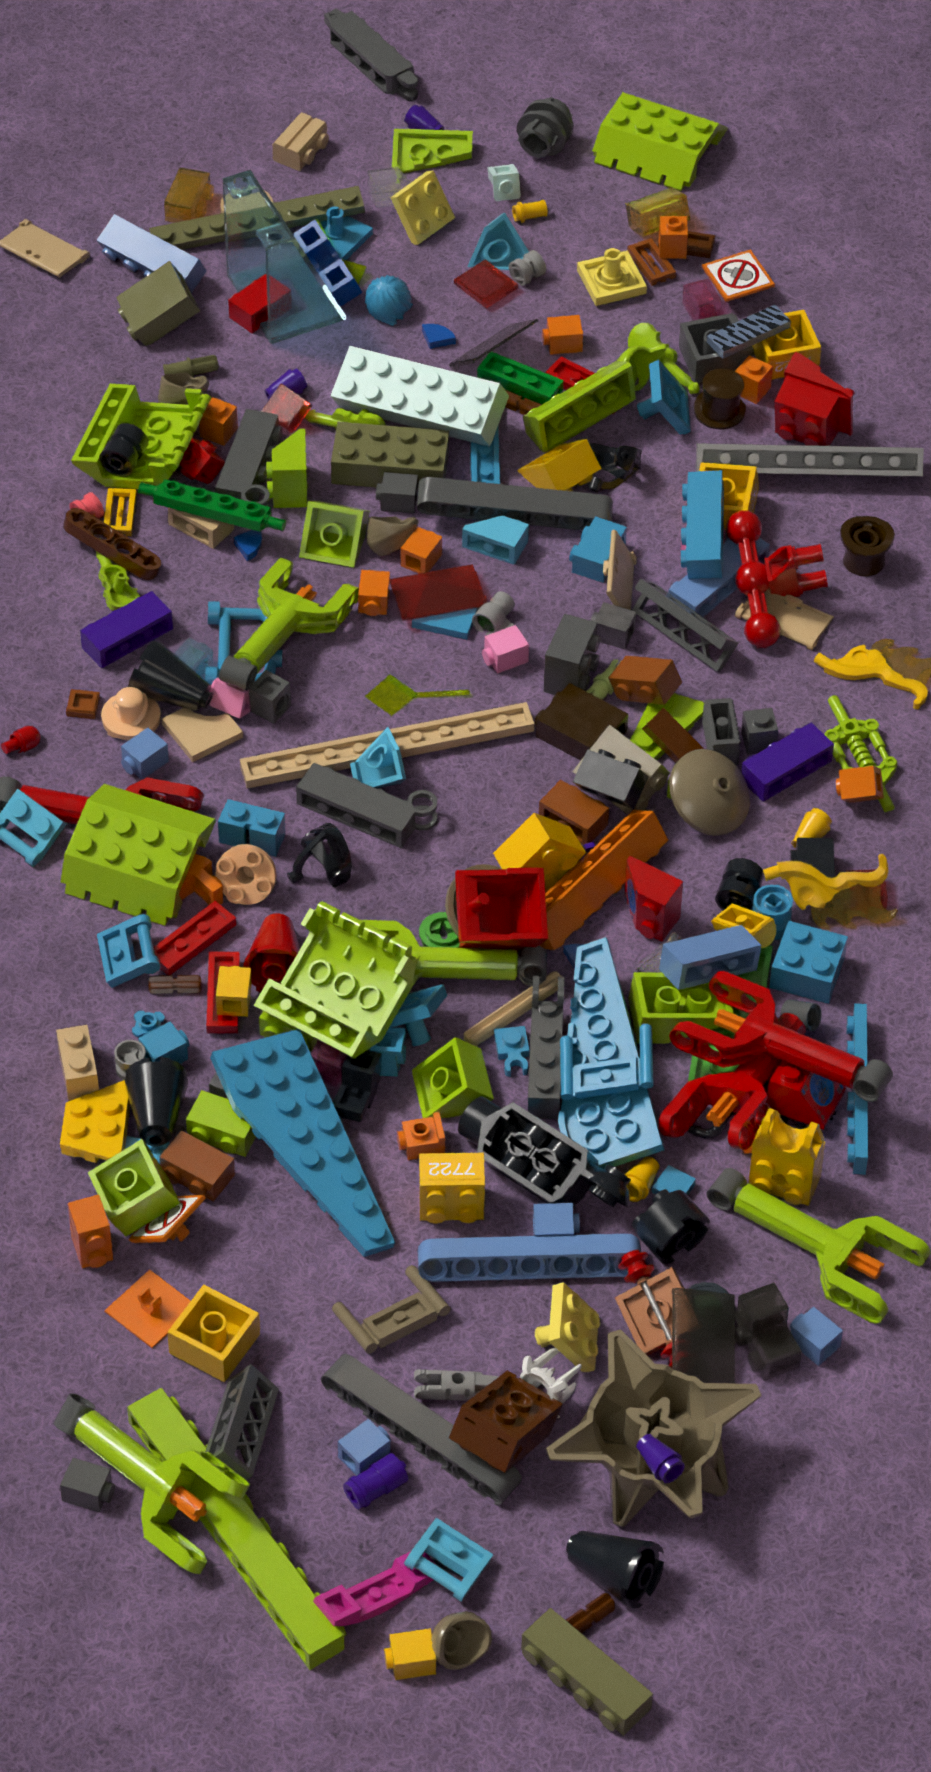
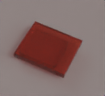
M486 259L454 279L456 286L486 309L518 289V284Z

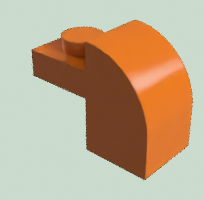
M195 854L179 892L181 900L195 892L208 905L214 901L221 905L223 904V885L212 873V861L204 856Z

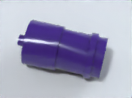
M389 1453L371 1464L367 1470L357 1476L350 1477L343 1484L347 1498L356 1509L366 1508L375 1499L383 1494L387 1495L408 1481V1475L405 1470L406 1464L404 1461H400L393 1453Z

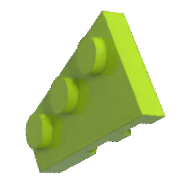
M394 129L392 176L471 159L473 131Z
M674 693L665 705L648 703L630 741L655 760H658L665 752L642 728L664 707L688 732L694 726V723L703 716L704 702Z

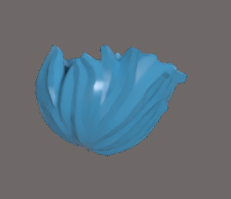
M390 275L377 277L368 285L365 296L367 309L375 319L394 326L397 324L396 320H403L405 312L413 306L409 287L399 277Z

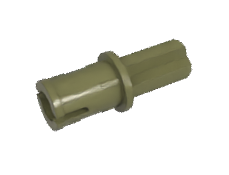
M214 354L194 359L186 357L187 360L163 364L165 375L188 373L193 378L194 375L219 369L218 360Z

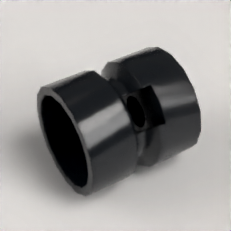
M129 423L118 425L99 455L101 465L106 471L115 476H129L137 465L138 459L141 458L149 445L147 435L135 425Z
M735 858L730 860L726 865L722 881L715 896L718 907L725 910L733 903L753 910L754 894L761 887L764 879L763 869L749 859Z

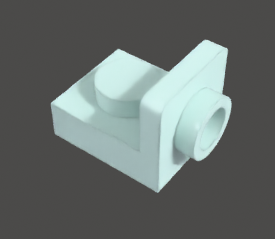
M514 164L487 167L488 178L493 185L495 201L519 199L521 197L519 172Z

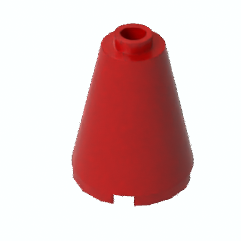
M270 914L263 920L243 963V968H251V983L259 993H261L269 978L279 984L281 983L300 950L293 922L284 914Z

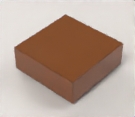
M71 689L66 716L96 719L100 692Z

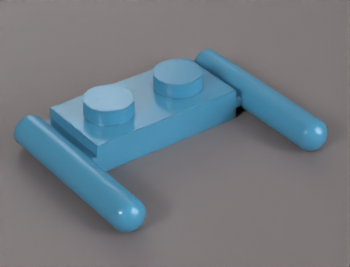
M642 1024L639 1028L640 1058L632 1056L574 1065V1068L573 1040L570 1036L561 1037V1099L571 1100L574 1097L580 1099L640 1090V1087L652 1088L654 1086L651 1025Z

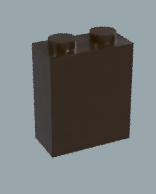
M569 683L562 691H558L554 695L551 704L545 710L542 709L537 714L534 722L536 725V737L581 761L587 749L590 750L609 725L625 735L628 729V713Z

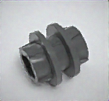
M552 96L546 99L535 100L528 105L517 123V134L519 136L517 141L520 142L521 147L526 153L538 159L547 155L554 156L561 152L566 141H568L573 133V114L570 113L565 103Z

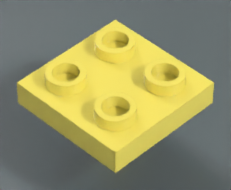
M426 171L390 197L407 235L414 245H419L455 218L434 171Z
M610 248L605 251L602 257L577 262V272L595 306L647 293V285L628 250L620 252L618 249Z
M564 1282L553 1285L550 1325L540 1326L535 1329L536 1341L542 1348L552 1344L575 1366L581 1364L580 1370L582 1372L594 1371L598 1354L599 1314Z

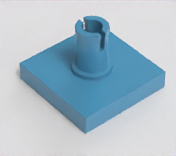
M330 207L326 211L327 220L317 222L343 262L373 235L372 227L349 216L343 217L344 211L343 209L339 210V207Z
M659 360L650 363L652 397L637 404L640 416H643V419L646 420L648 417L660 412L679 434L691 432L688 392Z
M444 984L409 993L389 1028L405 1024L412 1041V1046H419L430 1041L431 1036L423 1019L431 1017L448 996Z

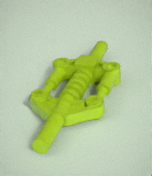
M837 695L829 697L827 701L839 724L833 729L827 730L824 735L834 743L833 757L835 761L839 762L842 769L853 768L849 767L845 761L846 756L840 746L847 743L859 767L876 766L863 742V739L870 738L875 750L880 753L883 759L881 764L876 766L881 769L884 799H878L884 812L894 810L895 806L885 785L896 772L898 762L894 757L888 756L885 750L886 745L878 731V721L875 719H867L866 721L856 720V718L850 719Z

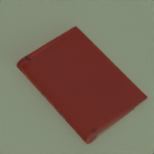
M473 564L390 579V585L402 621L479 608L484 603H487L486 595L483 593Z

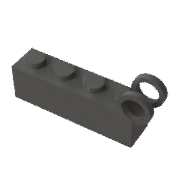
M251 409L245 410L215 487L216 493L268 506L269 491L259 484L260 482L265 483L267 478L266 462H272V449L275 448V443L281 442L283 428L279 426L278 414ZM260 493H262L265 496L264 499L261 501L258 500Z
M316 763L311 765L296 786L298 805L401 849L415 829L429 830L437 823V797L427 790L415 791L410 794L408 800H402L382 789L373 788L356 778L347 777L329 767ZM425 797L430 799L433 804L431 807L426 805L414 807L412 803L417 798ZM432 815L433 817L432 821L426 825L415 823V816L427 817Z
M533 976L527 1111L539 1119H558L561 1079L560 1039L563 1027L565 977H558L557 1002L539 1001V976Z

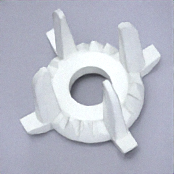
M556 1348L549 1349L533 1361L531 1356H525L522 1365L523 1372L520 1375L521 1379L536 1388L542 1383L550 1398H554L561 1403H564L574 1393L576 1383L574 1382L568 1386L567 1382L581 1369V1364H578L555 1380L554 1377H551L555 1370L554 1367L549 1370L542 1367L560 1352Z

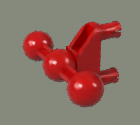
M740 510L733 513L726 525V533L728 538L739 546L742 565L736 572L735 583L739 591L748 596L751 616L744 626V634L747 641L753 646L768 648L778 640L781 626L776 617L768 613L765 592L770 588L771 594L783 597L786 595L801 597L800 595L803 594V591L828 587L825 570L804 574L796 572V569H799L798 566L824 562L821 544L796 549L795 546L791 545L782 546L769 557L764 558L765 564L759 562L756 541L762 533V523L753 512Z

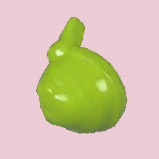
M666 345L649 349L644 346H633L625 350L616 360L629 362L632 365L635 391L641 390L647 384L650 378L649 364L664 357L667 349ZM637 377H638V378H639V384H637V385L635 386V383H636V380H637Z

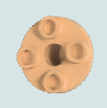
M125 687L104 704L101 717L102 724L109 736L130 740L146 728L154 732L159 726L161 714L160 707L155 700L147 698L146 694L137 688Z
M240 844L230 848L221 856L216 865V877L223 885V894L228 901L234 904L252 905L259 903L272 892L276 883L277 873L273 860L264 850L254 845Z

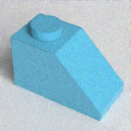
M502 515L465 525L462 529V547L514 565L528 543L529 524Z

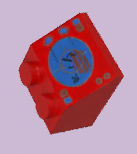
M629 856L626 865L625 899L635 929L646 938H655L663 942L681 916L683 881Z
M782 1060L769 1080L767 1100L771 1109L778 1111L780 1115L808 1125L811 1122L820 1125V1129L824 1130L842 1100L846 1087Z

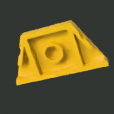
M125 1080L66 1102L60 1138L62 1154L82 1157L86 1161L97 1163L99 1159L108 1160L125 1149L131 1105Z

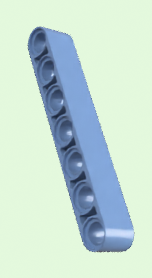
M632 1234L436 1238L421 1242L417 1253L419 1275L427 1281L438 1282L626 1277L629 1274L628 1271L618 1268V1265L622 1262V1256L633 1250L642 1251L640 1240Z

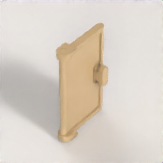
M27 219L20 222L17 229L0 240V247L25 259L27 263L40 267L59 278L90 257V252L65 242L33 225Z
M616 530L611 531L609 560H604L603 574L604 576L608 575L606 593L613 605L631 610L634 565L637 563V557L633 551L629 552Z
M770 589L765 592L768 613L775 616L781 626L780 635L813 650L818 643V639L834 616L808 606L801 599L792 595L783 597L771 594ZM748 600L745 603H741L735 613L736 618L749 619L751 613Z

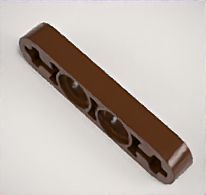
M73 508L67 511L63 528L68 534L139 578L152 580L157 577L161 567V560L156 554L85 510ZM94 534H101L107 539L96 538ZM117 549H126L130 554H123Z

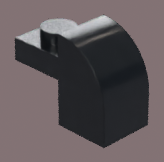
M367 1050L356 1058L347 1055L342 1066L341 1086L333 1100V1105L339 1117L361 1123L367 1108H371L377 1092L381 1073L382 1053Z

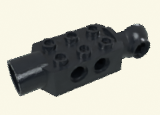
M481 1096L473 1100L463 1112L458 1124V1132L478 1146L477 1153H484V1162L545 1203H573L574 1208L589 1190L593 1195L611 1207H614L617 1202L628 1207L630 1201L628 1184L631 1179L609 1164L604 1169L598 1167V1160L589 1150L516 1103L512 1102L501 1108Z

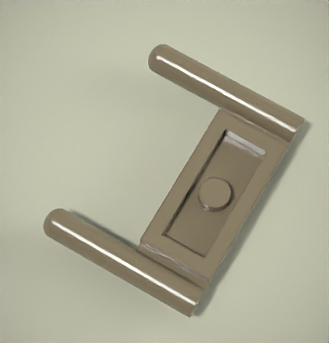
M408 1266L405 1274L420 1292L367 1317L361 1325L342 1302H336L333 1305L332 1311L367 1354L373 1353L378 1346L383 1348L436 1321L437 1316H446L450 1312V1306L434 1287L419 1275L416 1266Z

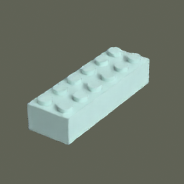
M349 346L331 393L332 399L340 408L359 413L361 409H367L370 413L377 414L383 420L415 428L448 430L450 437L489 447L509 397L502 385L497 382Z

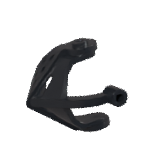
M589 443L601 469L608 471L615 478L604 482L599 478L592 477L588 489L598 492L600 488H616L636 471L641 470L642 450L626 445L615 448Z
M325 823L310 830L301 840L304 850L295 860L293 871L287 873L288 879L292 884L303 879V865L312 855L323 865L327 880L332 887L348 882L351 877L352 862L349 848L340 830L331 823ZM325 839L331 850L329 855H327L322 844Z

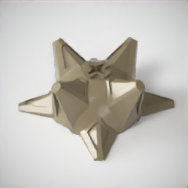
M620 1329L608 1333V1379L600 1385L579 1425L546 1448L547 1454L551 1461L601 1463L609 1471L613 1523L618 1526H626L658 1490L662 1491L689 1518H695L702 1514V1490L720 1497L725 1495L729 1488L721 1440L722 1427L762 1395L757 1384L703 1383L697 1377L688 1376L673 1370L668 1365L655 1364ZM651 1434L654 1438H657L682 1456L685 1468L676 1480L671 1483H664L662 1480L655 1478L636 1448L638 1441L643 1436Z

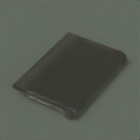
M538 319L508 325L449 364L450 368L457 372L460 370V366L475 363L476 360L484 357L538 322Z
M685 1288L672 1289L673 1370L688 1376H695L703 1383L735 1384L734 1294Z

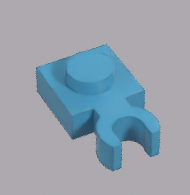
M525 1026L494 1029L498 1060L506 1059L504 1063L505 1075L511 1077V1067L513 1066L521 1067L523 1075H527L528 1062L524 1057H529V1045Z

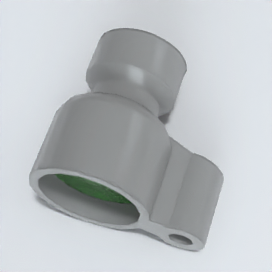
M497 592L490 602L484 603L473 615L472 624L475 629L482 633L486 629L488 630L486 635L514 626L506 618V615L515 607L513 598L505 592Z

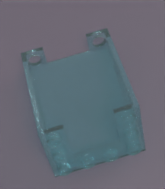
M247 170L222 178L227 276L237 292H240L254 280L264 274L267 275L268 320L261 322L260 328L269 342L274 344L346 320L344 312L252 171Z

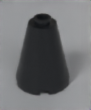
M153 640L139 659L142 662L138 669L134 668L128 687L139 689L149 699L199 711L202 707L206 709L214 695L211 692V685L163 643Z
M160 1057V1062H149V1058H144L133 1063L126 1071L125 1086L140 1139H143L150 1146L158 1147L168 1143L172 1137L187 1091L188 1078L186 1069L174 1060Z
M582 1530L572 1535L566 1546L568 1560L628 1607L640 1608L643 1605L638 1603L645 1592L650 1597L660 1581L664 1562L659 1560V1552L664 1553V1551L655 1542Z

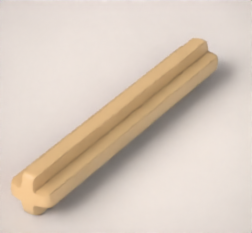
M557 971L547 975L546 980L539 985V1001L545 1000L558 991V977L562 976ZM533 986L465 1031L464 1041L477 1046L494 1034V1029L504 1028L532 1008Z

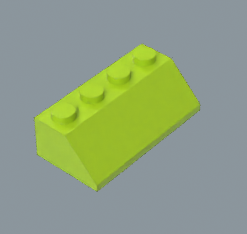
M615 361L608 366L600 368L595 374L585 380L578 381L573 387L563 393L553 396L551 400L538 408L531 409L523 416L525 433L545 453L636 400L632 365L629 362Z

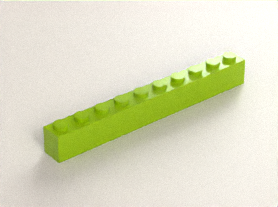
M162 1388L127 1406L129 1424L150 1453L162 1462L168 1460L173 1455L187 1451H206L208 1444L204 1445L199 1439V1432L195 1424L191 1420L186 1421L177 1400L173 1396L168 1397ZM197 1474L189 1492L207 1505L205 1507L207 1510L205 1516H200L199 1520L307 1668L311 1670L344 1650V1636H346L344 1626H333L313 1602L314 1597L320 1594L312 1592L303 1570L300 1567L295 1568L289 1561L290 1556L286 1547L281 1542L276 1543L272 1538V1532L263 1517L258 1519L255 1515L249 1497L245 1494L243 1498H239L227 1492H220Z

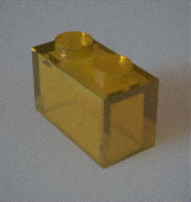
M179 167L164 201L165 221L176 223L205 217L207 200H212L214 194V185L211 184L210 173Z
M672 187L625 203L629 227L643 237L659 232L660 216H687V221L691 220L687 195Z

